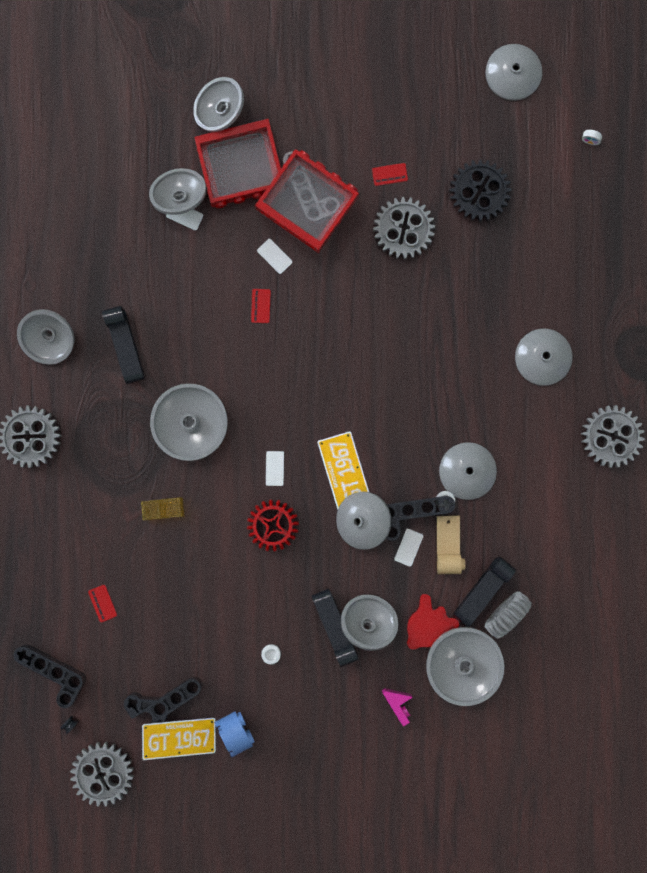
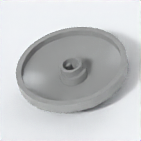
M180 384L168 389L158 398L151 412L150 427L155 442L166 454L176 459L194 461L209 456L222 444L227 432L228 417L222 401L214 392L197 384Z
M459 627L446 631L434 641L427 655L426 672L431 686L441 698L455 705L472 706L484 702L497 691L504 675V659L500 648L489 635L475 628Z

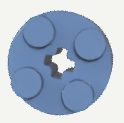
M234 711L214 722L216 727L220 726L218 728L219 734L231 757L253 747L254 738L249 729L245 731L243 726L246 723L241 712L236 713Z

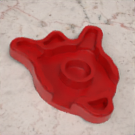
M422 594L418 609L410 616L407 622V645L413 650L419 647H431L440 635L451 629L458 628L459 621L455 618L447 617L443 606L432 609L431 597L428 594Z

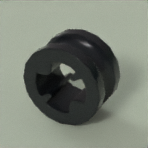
M71 715L60 729H64L67 735L79 721H75Z

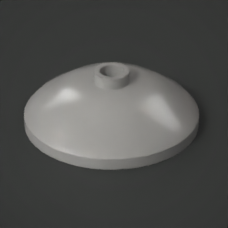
M520 44L504 45L490 56L485 70L486 81L490 89L497 96L510 101L522 100L529 97L538 88L542 79V65L538 56L530 48ZM513 66H518L519 70H514Z
M219 77L207 83L197 95L194 103L193 113L196 123L208 132L222 131L233 124L243 108L244 93L241 86L229 77Z
M184 168L170 170L160 175L152 183L149 191L150 201L154 208L161 213L168 215L184 214L196 208L203 201L206 195V184L203 177L196 171Z
M44 309L32 311L24 316L18 325L17 339L23 352L36 362L42 364L59 363L66 359L73 349V330L69 323L56 312Z
M537 329L526 334L518 343L515 351V363L519 373L530 383L540 386L552 385L562 380L569 372L572 365V350L566 338L560 333L551 329ZM544 352L549 354L548 359L543 358Z
M467 442L453 446L444 454L439 466V475L442 485L448 492L457 498L472 500L485 495L492 488L496 480L497 468L493 456L486 448L476 443ZM468 467L473 469L470 475L466 473Z
M356 492L346 497L340 504L336 516L337 528L343 540L350 546L363 550L371 549L380 545L387 538L391 528V514L386 503L376 494ZM357 518L361 521L360 525L356 522Z
M360 595L351 599L344 607L341 614V627L344 635L353 645L364 650L373 651L382 649L393 641L398 631V618L392 606L384 599L374 595ZM364 625H367L369 629H365Z

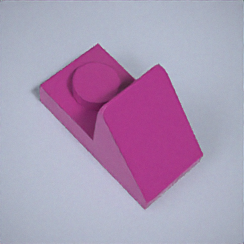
M386 688L383 689V695L401 724L405 726L410 723L408 710L405 706L401 707L400 705L410 700L412 695Z

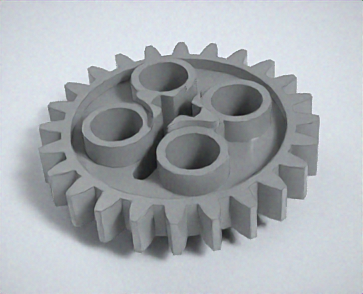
M402 197L401 202L394 198L393 205L388 201V208L381 207L383 214L377 212L376 216L380 220H374V224L378 225L373 228L374 232H378L374 239H380L377 245H384L383 252L390 250L389 256L396 253V259H398L401 254L404 260H406L407 254H409L411 258H414V252L421 255L420 248L427 250L425 243L431 244L432 241L428 237H434L435 234L430 231L435 229V225L430 224L434 218H428L431 211L424 212L426 205L424 204L419 207V200L413 204L411 197L408 202H405L404 197ZM408 212L409 217L403 243L400 245L399 239L402 231L400 227L403 226L405 213ZM398 213L402 219L395 221L392 219V215ZM417 217L420 220V224L413 225L410 219ZM391 231L396 232L398 235L394 240L390 239L387 235ZM414 236L416 242L410 244L406 241V237Z
M617 405L613 406L612 411L610 406H606L605 411L599 408V415L596 412H592L593 419H586L589 425L582 426L587 431L581 433V435L586 436V439L581 441V443H587L584 450L591 451L588 457L594 455L593 462L601 460V466H604L607 462L609 468L613 466V463L616 467H620V461L623 465H627V459L634 461L632 454L639 455L636 449L643 448L639 441L645 440V438L640 437L644 430L638 429L642 423L636 424L635 422L638 417L631 418L632 411L625 413V407L618 411ZM605 419L611 422L610 429L604 428L603 421ZM623 426H626L629 429V434L627 436H624L621 433V428ZM599 429L607 434L614 433L615 437L628 440L629 443L626 444L618 439L612 440V437L597 433V430ZM598 437H602L604 439L605 443L603 447H599L597 445L596 441ZM616 444H620L622 446V452L620 454H617L615 452L614 448Z
M26 406V411H24L22 407H19V413L12 410L13 416L6 415L5 417L8 421L1 422L5 426L4 429H0V432L3 433V436H0V440H3L0 447H5L2 454L9 453L7 460L14 458V465L20 462V466L25 467L27 463L28 467L32 468L33 463H35L39 467L40 461L47 463L46 457L53 458L52 451L58 452L54 446L61 444L56 441V438L61 437L60 434H56L60 427H54L57 420H50L52 414L45 415V409L38 412V407L35 406L31 410L30 406ZM21 422L24 428L22 432L18 433L16 425ZM37 422H41L43 425L40 432L35 430ZM30 433L32 435L45 434L46 438H30L29 440L24 438L13 439V436H26ZM38 441L43 443L41 451H37L35 448ZM19 442L24 444V449L21 452H18L16 449V445Z
M97 742L96 748L90 744L88 746L89 751L83 748L81 750L83 755L78 754L76 756L79 761L72 763L76 767L70 770L71 773L75 774L70 781H76L72 788H79L76 795L83 793L82 800L84 801L89 798L90 805L93 801H96L97 807H99L103 801L104 805L107 806L109 800L112 804H115L116 797L121 800L123 798L122 793H128L126 787L132 786V783L128 781L134 778V775L129 774L134 770V767H128L132 760L125 759L128 753L121 754L122 747L115 750V744L108 747V742H105L103 747H101L100 742ZM103 757H109L112 760V764H104ZM85 765H91L94 768V772L88 773ZM101 771L102 773L105 772L106 775H105V776H103V775L99 776L98 773ZM111 775H117L120 780L119 783L112 782ZM93 783H99L102 790L96 791L93 788Z

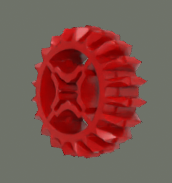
M269 500V506L263 501L262 509L256 505L255 508L258 513L251 511L250 514L255 517L254 519L248 518L247 520L248 522H253V526H247V529H253L254 531L249 534V537L254 535L257 537L252 542L256 543L259 540L261 542L258 546L259 548L266 544V551H269L270 546H273L274 552L277 551L276 545H279L280 549L283 550L284 542L288 546L291 545L290 541L287 540L288 538L292 540L296 538L291 533H298V529H294L293 525H299V522L292 521V519L297 517V514L290 516L289 513L293 511V508L286 511L287 503L280 507V500H277L276 505H273V500ZM270 509L279 510L272 519L261 515ZM283 514H285L289 522L288 531L280 525V519ZM278 516L276 526H278L279 529H273V531H270V533L267 534L270 530V525H268L267 522H269L270 520L271 522H273V520H276ZM258 520L266 526V532L263 537L257 529ZM274 532L285 536L279 541H268V538Z

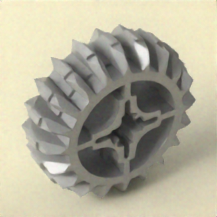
M520 591L510 595L488 617L485 623L487 631L495 638H501L506 635L529 612L532 604L529 598Z

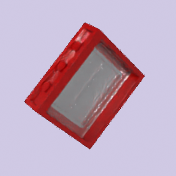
M269 119L194 137L212 207L223 208L227 206V203L234 202L239 204L245 202V199L252 197L253 199H260L281 170Z
M295 149L258 200L255 208L319 253L358 199L359 193L352 184L348 183L346 185L342 182V178L339 175L326 171V167L318 161L315 163L309 159L310 156L305 151L301 150L299 152Z

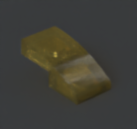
M182 497L141 501L143 520L184 516Z

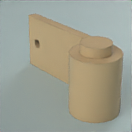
M460 515L437 516V573L461 574L462 570H465V559H461Z

